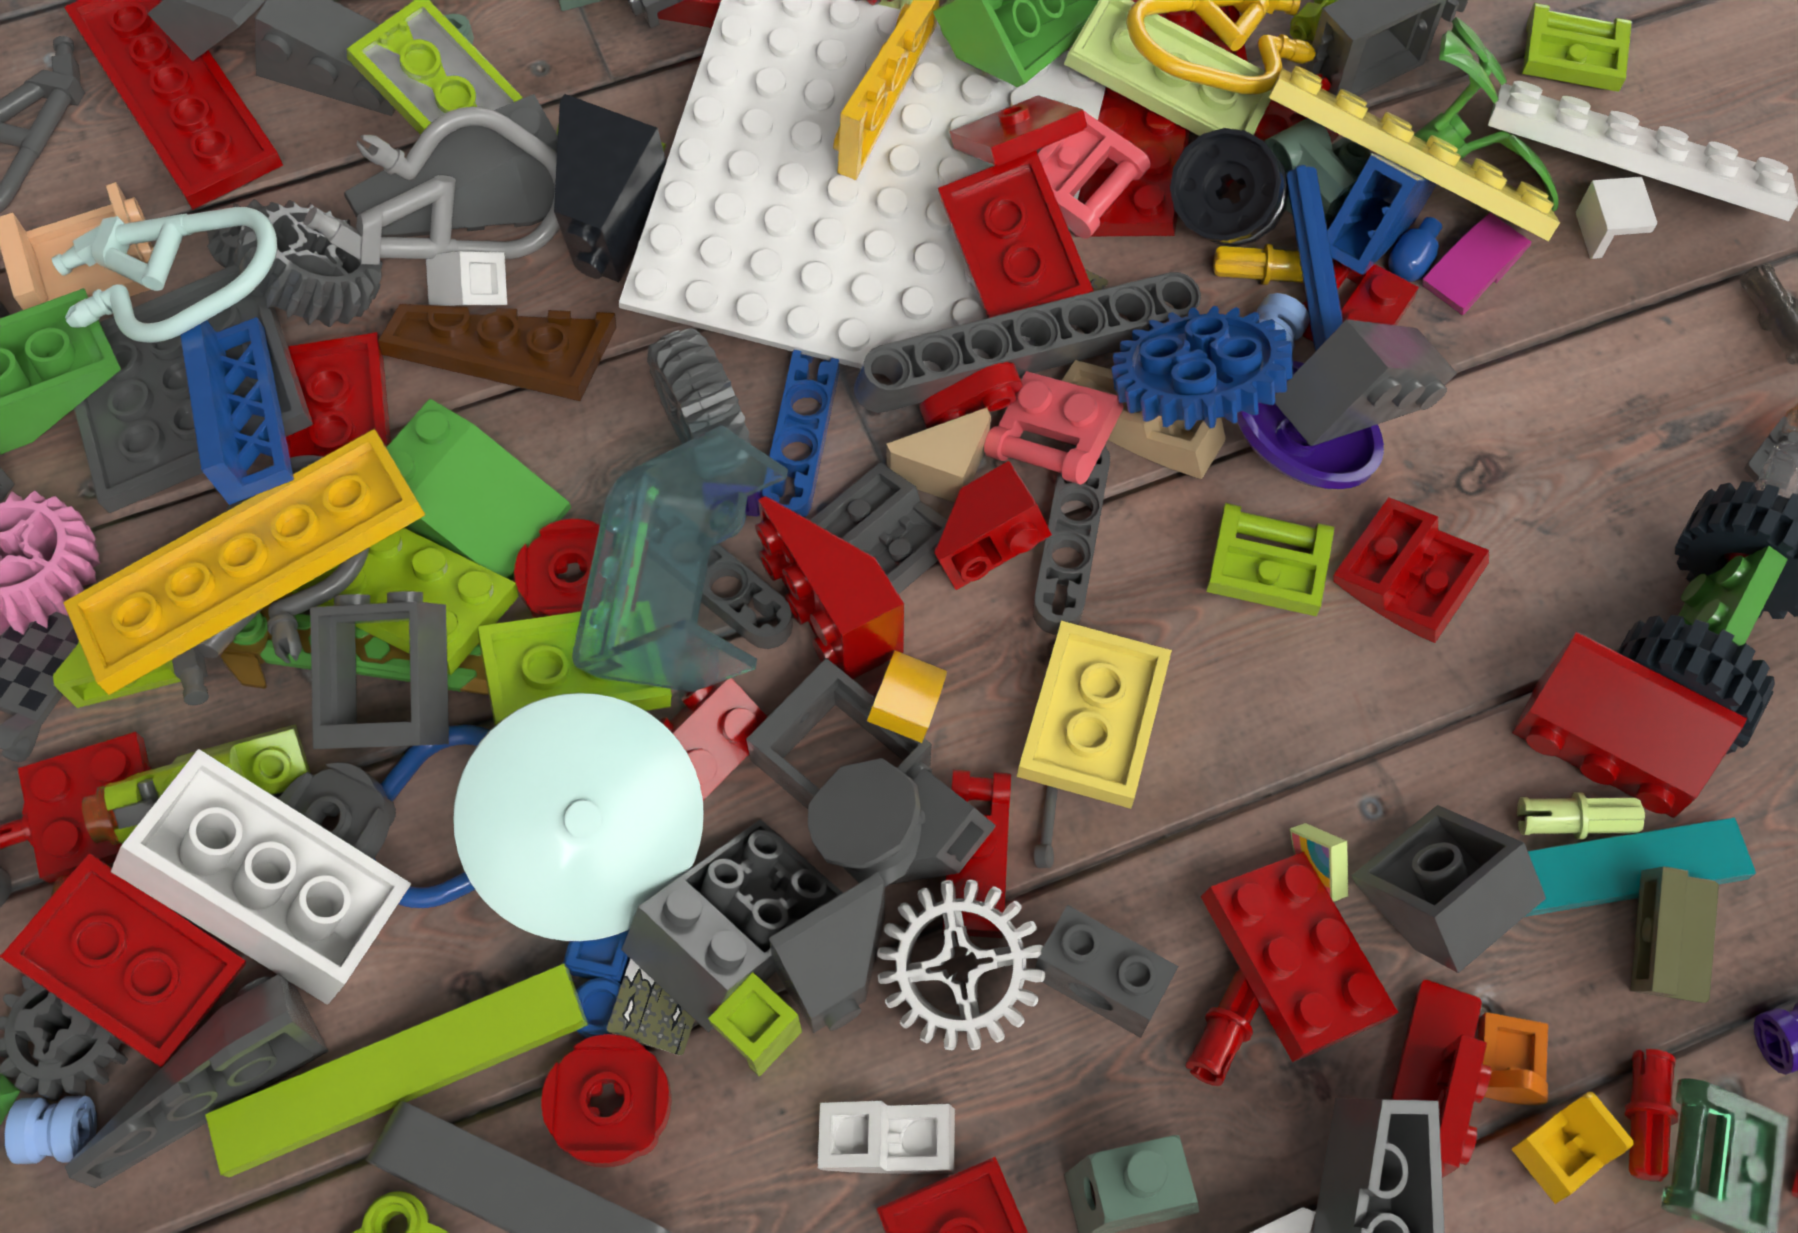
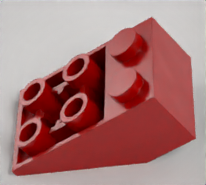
M764 496L758 499L761 522L755 525V529L764 547L763 550L759 551L761 562L772 581L781 578L789 591L785 598L798 624L802 625L808 622L816 635V638L812 639V643L820 661L823 662L827 658L850 678L855 679L891 660L895 650L904 653V602L876 558L771 498Z

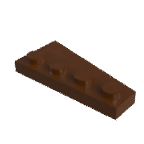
M399 304L378 342L381 353L384 356L581 401L617 327L615 313L596 312L595 319L571 318V311L548 310L547 317L518 316V310L510 308H496V312L479 315L470 314L468 307Z

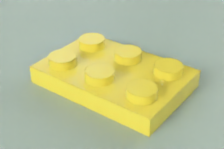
M1061 621L1019 764L1017 777L1131 809L1172 650Z

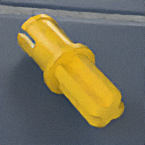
M1265 244L1264 249L1220 246L1215 251L1213 269L1218 277L1261 279L1262 285H1268L1270 280L1303 283L1298 251L1273 249L1272 244Z

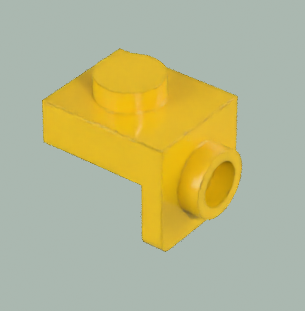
M1589 1091L1550 1117L1511 1150L1554 1204H1557L1575 1192L1603 1166L1629 1150L1634 1143L1600 1099L1593 1092Z

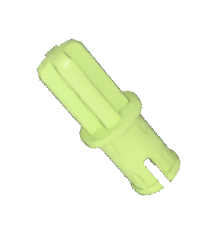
M1574 792L1572 798L1529 799L1528 797H1520L1517 816H1527L1525 821H1518L1521 835L1573 833L1576 839H1585L1588 833H1638L1643 830L1645 811L1641 801L1637 798H1586L1584 793Z

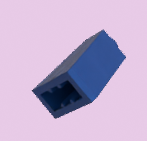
M1379 154L1371 155L1328 230L1332 258L1361 275L1365 274L1416 221L1437 184Z

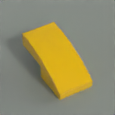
M895 650L867 722L922 743L940 697L947 671Z

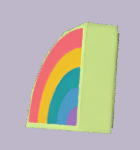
M1307 823L1290 828L1295 855L1305 852L1333 902L1347 897V841Z

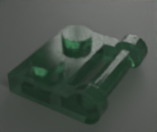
M1691 1078L1678 1079L1675 1101L1681 1104L1672 1180L1671 1186L1668 1185L1663 1188L1661 1208L1678 1216L1693 1218L1726 1233H1777L1789 1117L1712 1083ZM1708 1112L1717 1115L1708 1193L1706 1195L1699 1192Z

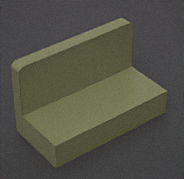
M1669 867L1641 870L1631 992L1698 1003L1709 1001L1719 885L1716 881L1688 877V870Z

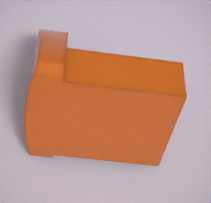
M1485 1012L1479 1017L1478 1040L1487 1042L1483 1064L1491 1067L1490 1082L1484 1097L1519 1105L1547 1104L1548 1023Z

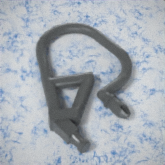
M58 36L53 40V48L56 51L55 56H51L53 71L41 70L26 80L23 85L0 99V143L19 147L17 155L0 182V213L14 199L68 105L78 106L85 94L80 83L79 65L73 54L74 42L67 36ZM39 99H47L30 129L4 124Z
M315 455L291 457L293 474L323 457ZM272 464V465H270V466H268V467H265V468H263L262 470H264V469H266V468H269V467H271V466H274V464ZM246 498L231 505L228 504L226 511L239 505L240 503L246 501L249 498ZM370 547L341 563L330 576L318 584L270 605L268 611L270 620L267 623V629L269 634L272 635L276 656L286 663H291L288 655L290 653L293 659L297 661L302 645L298 631H296L298 623L294 616L309 610L310 607L321 605L344 591L363 568ZM262 609L172 659L174 673L180 679L184 688L182 694L186 704L192 706L200 705L208 700V690L204 686V678L208 677L204 658L218 657Z

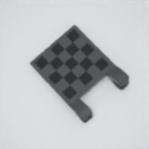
M55 612L48 616L47 628L33 621L30 622L24 635L15 631L11 626L0 635V711L13 715L0 725V749H2V755L9 760L23 762L30 756L42 724L63 696L54 686L53 674L79 643L69 616Z

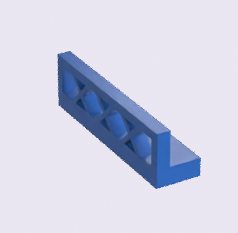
M255 317L217 333L208 320L181 334L201 471L229 505L293 481L292 466L265 328L259 319ZM251 341L249 347L238 360L226 357L225 350ZM246 377L258 380L245 398L233 395ZM253 414L265 418L252 437L240 433ZM260 453L273 458L274 466L247 476V470Z

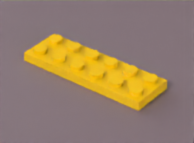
M371 430L294 473L293 481L247 499L64 601V606L97 684L108 695L118 691L425 516V512L376 430Z

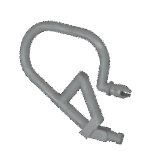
M463 107L441 115L426 127L406 157H404L403 151L398 148L393 149L390 147V144L375 135L360 136L362 140L371 144L369 149L357 140V146L363 157L376 165L384 167V171L390 175L396 173L406 180H412L418 175L437 145L448 134L467 126L486 127L530 154L547 168L553 179L555 198L557 152L508 117L491 109ZM437 175L396 197L360 213L357 216L356 228L339 218L334 219L324 215V212L317 207L311 208L304 220L305 226L312 230H318L332 244L355 256L360 264L380 265V258L433 259L436 254L459 251L504 252L505 259H516L541 249L560 229L554 213L553 198L552 206L542 223L532 233L521 239L513 241L451 239L456 180L446 175ZM432 203L430 238L381 237L383 227Z

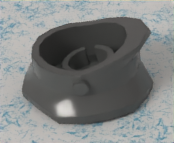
M883 758L841 766L808 804V828L815 847L825 861L830 864L843 866L858 883L863 882L878 872L885 882V887L906 875L916 857L921 837V824L926 822L924 811L920 810L918 785L904 772Z

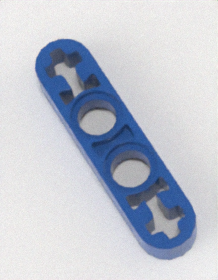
M793 350L764 478L763 497L767 496L780 504L779 497H783L786 489V476L795 478V497L791 498L789 505L783 506L805 518L808 516L813 503L840 370L839 359L831 358L830 361L823 359L818 368L817 381L809 380V363H812L814 357L804 355L799 350ZM802 398H813L821 404L820 410L810 416L796 413L792 406L797 400ZM793 442L805 443L812 449L811 454L801 461L787 459L782 451L788 444Z

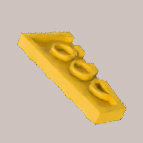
M913 0L910 5L904 4L894 31L887 42H884L878 56L840 113V126L833 143V149L839 151V174L857 180L937 26V19L933 11L939 8L940 0Z

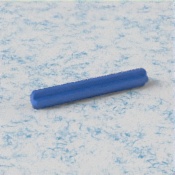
M1300 165L1287 173L1286 181L1316 352L1343 323L1318 173L1314 167Z

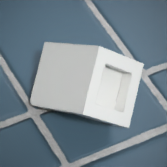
M1642 177L1592 180L1576 211L1590 259L1602 258L1614 235L1651 233L1657 225Z
M459 251L436 254L433 259H426L429 305H507L504 252Z

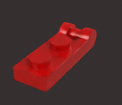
M953 769L951 790L967 802L969 800L991 801V815L984 816L994 823L996 827L958 874L946 875V880L953 882L956 899H964V888L968 880L978 882L977 901L985 902L986 896L992 887L1001 889V897L994 908L1003 913L1005 910L1011 773L994 772L993 778L971 777L969 770ZM962 911L963 923L966 926L968 936L1003 938V933L999 928L985 917L972 912ZM943 918V932H942V934H944V930H945L944 918Z

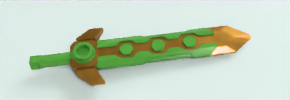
M288 593L285 596L279 598L278 600L292 595V593ZM272 602L265 606L222 652L221 658L225 666L242 686L262 689L267 688L260 665L264 662L311 670L310 615L297 614L294 616L298 623L296 631H298L302 645L297 661L293 659L290 653L288 655L291 663L284 662L275 654L272 635L269 634L267 629V623L270 620L268 611L270 605L274 603ZM355 626L356 674L410 682V654ZM478 643L452 675L447 674L448 690L489 695L480 644Z

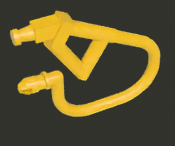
M1139 0L1131 6L1126 18L1128 34L1133 45L1154 66L1186 81L1240 94L1256 95L1270 91L1283 69L1282 58L1287 59V61L1303 64L1312 61L1316 55L1315 49L1309 42L1290 39L1284 34H1280L1278 37L1263 35L1258 40V48L1265 72L1259 76H1244L1191 63L1170 54L1150 37L1144 24V18L1149 15L1184 10L1195 11L1232 51H1236L1245 44L1267 13L1273 14L1274 11H1285L1286 14L1294 16L1299 10L1301 0ZM1233 5L1242 15L1234 24L1219 7Z

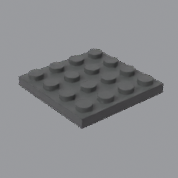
M234 264L133 308L135 318L142 323H155L168 319L231 283L240 275V269ZM248 294L236 304L208 319V322L216 333L255 317L264 326L285 436H289L312 426L313 422L276 309L267 308V299L265 297H255ZM114 316L101 321L100 324L121 370L74 408L97 500L108 513L117 511L203 473L201 471L180 335L155 343L135 341L120 331ZM251 341L225 350L226 357L238 360L249 347ZM246 377L233 395L245 398L258 380ZM253 414L240 433L252 437L265 418Z

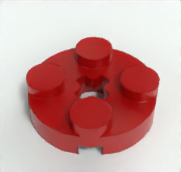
M585 519L555 521L540 529V536L533 540L528 548L525 543L519 551L514 568L515 582L522 601L529 608L534 618L620 606V600L626 593L629 583V567L626 555L616 537L614 540L611 535L603 532L602 526ZM578 563L580 571L586 572L578 581L567 583L565 579L557 578L558 574L566 573L568 564Z
M615 1034L592 1036L573 1046L575 1050L565 1055L560 1064L556 1062L550 1070L542 1090L541 1108L543 1120L562 1151L580 1163L602 1168L621 1166L651 1152L657 1145L659 1136L666 1128L672 1105L670 1083L656 1057L634 1039ZM614 1084L616 1094L624 1096L622 1107L614 1108L612 1116L602 1117L599 1108L590 1107L591 1097L602 1095L604 1085Z

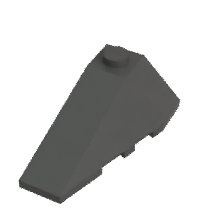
M534 94L494 110L508 117L557 152L558 135ZM467 126L448 134L437 145L414 179L406 180L396 173L390 175L383 170L344 192L347 202L357 217L360 213L396 197L437 175L450 176L456 180L452 229L467 228V231L484 230L485 226L514 224V227L532 226L543 221L553 203L554 184L547 168L530 154L492 129L482 126ZM432 203L383 227L381 237L430 235Z
M280 973L274 977L256 979L242 987L237 993V998L222 1006L65 1166L69 1178L97 1188L206 1124L205 1114L264 1090L327 1053L328 1049L298 989Z

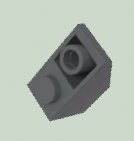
M925 768L913 779L919 789L920 810L924 811L926 822L921 824V837L917 854L906 875L892 884L958 874L996 827L994 823Z

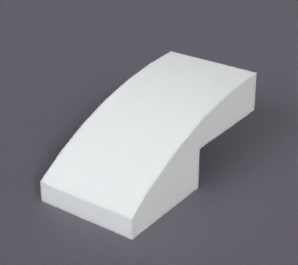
M882 1101L820 1103L818 1169L886 1174H954L955 1109L950 1104L887 1106Z

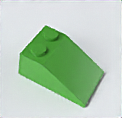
M84 288L0 318V455L34 442L121 370L99 320L87 327L72 328L66 322L65 316L69 308L81 300L89 298Z
M429 399L386 447L426 514L404 528L511 581L514 578L517 555L526 543L528 548L532 541L540 536V529L550 523L562 520L571 509L569 501L477 426L432 399Z

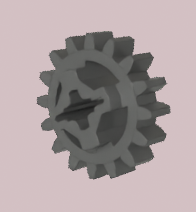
M24 975L22 983L26 991L20 997L13 994H5L2 998L6 1005L12 1009L9 1016L0 1017V1030L5 1032L4 1038L0 1039V1056L7 1058L0 1065V1074L12 1080L17 1079L15 1083L16 1088L31 1095L38 1091L39 1095L51 1101H58L63 1088L73 1096H85V1081L90 1078L102 1085L108 1083L109 1077L105 1067L110 1061L125 1065L128 1061L125 1054L118 1050L122 1041ZM28 1041H32L35 1045L32 1057L39 1060L38 1065L31 1057Z

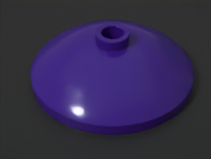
M1293 361V375L1304 363ZM1258 402L1259 414L1251 415L1244 411L1237 413L1239 428L1252 449L1278 472L1308 486L1324 489H1347L1359 486L1373 475L1383 459L1384 443L1378 424L1310 446L1275 403L1269 405Z

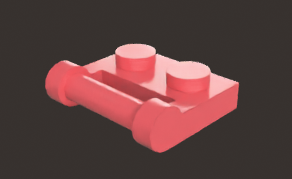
M1084 111L1088 126L1084 128V131L1043 147L1038 156L1068 227L1077 236L1087 239L1100 226L1099 218L1132 180H1139L1150 168V160L1141 149ZM1107 157L1116 162L1118 165L1085 204L1073 197Z
M1026 371L1021 380L1023 386L1015 394V402L1007 407L999 425L990 429L984 444L986 456L1000 461L1012 458L1062 473V477L1066 481L1079 485L1084 484L1089 478L1124 408L1123 403H1119L1117 395ZM1023 431H1028L1076 445V448L1065 452L1027 441L1020 437Z

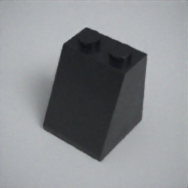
M564 94L559 105L554 213L574 266L588 277L600 279L603 276L619 283L636 253L666 165L657 127Z

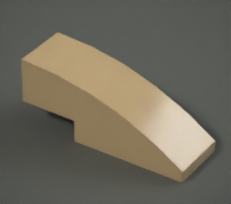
M1075 360L1062 379L1065 382L1117 395V391L1114 389L1112 370ZM1127 402L1123 403L1124 408L1108 438L1109 441L1143 458L1199 479L1204 477L1226 440L1221 418H1217L1214 428H1209L1204 420H1197L1190 430H1185L1184 420H1176L1166 428L1163 427L1162 416L1145 422L1143 421L1142 411L1130 414Z

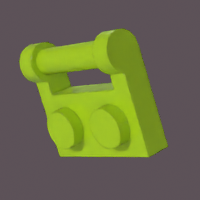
M1534 3L1526 27L1528 34L1522 74L1619 92L1626 79L1631 20L1615 18L1613 22L1550 11L1549 5Z
M1225 503L1220 519L1206 592L1317 617L1322 605L1334 526L1317 523L1316 527L1313 528L1241 512L1242 506ZM1239 533L1310 549V554L1236 538V534Z

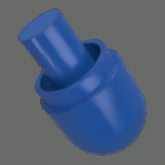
M1426 217L1418 229H1410L1400 237L1388 259V267L1391 273L1408 282H1415L1427 273L1438 254L1439 245L1436 238L1442 230V224L1437 219Z

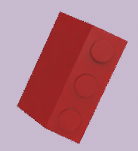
M1576 632L1537 682L1512 734L1526 740L1527 744L1536 752L1546 756H1556L1579 768L1582 774L1591 781L1603 785H1611L1639 799L1643 808L1675 818L1699 796L1739 735L1747 718Z

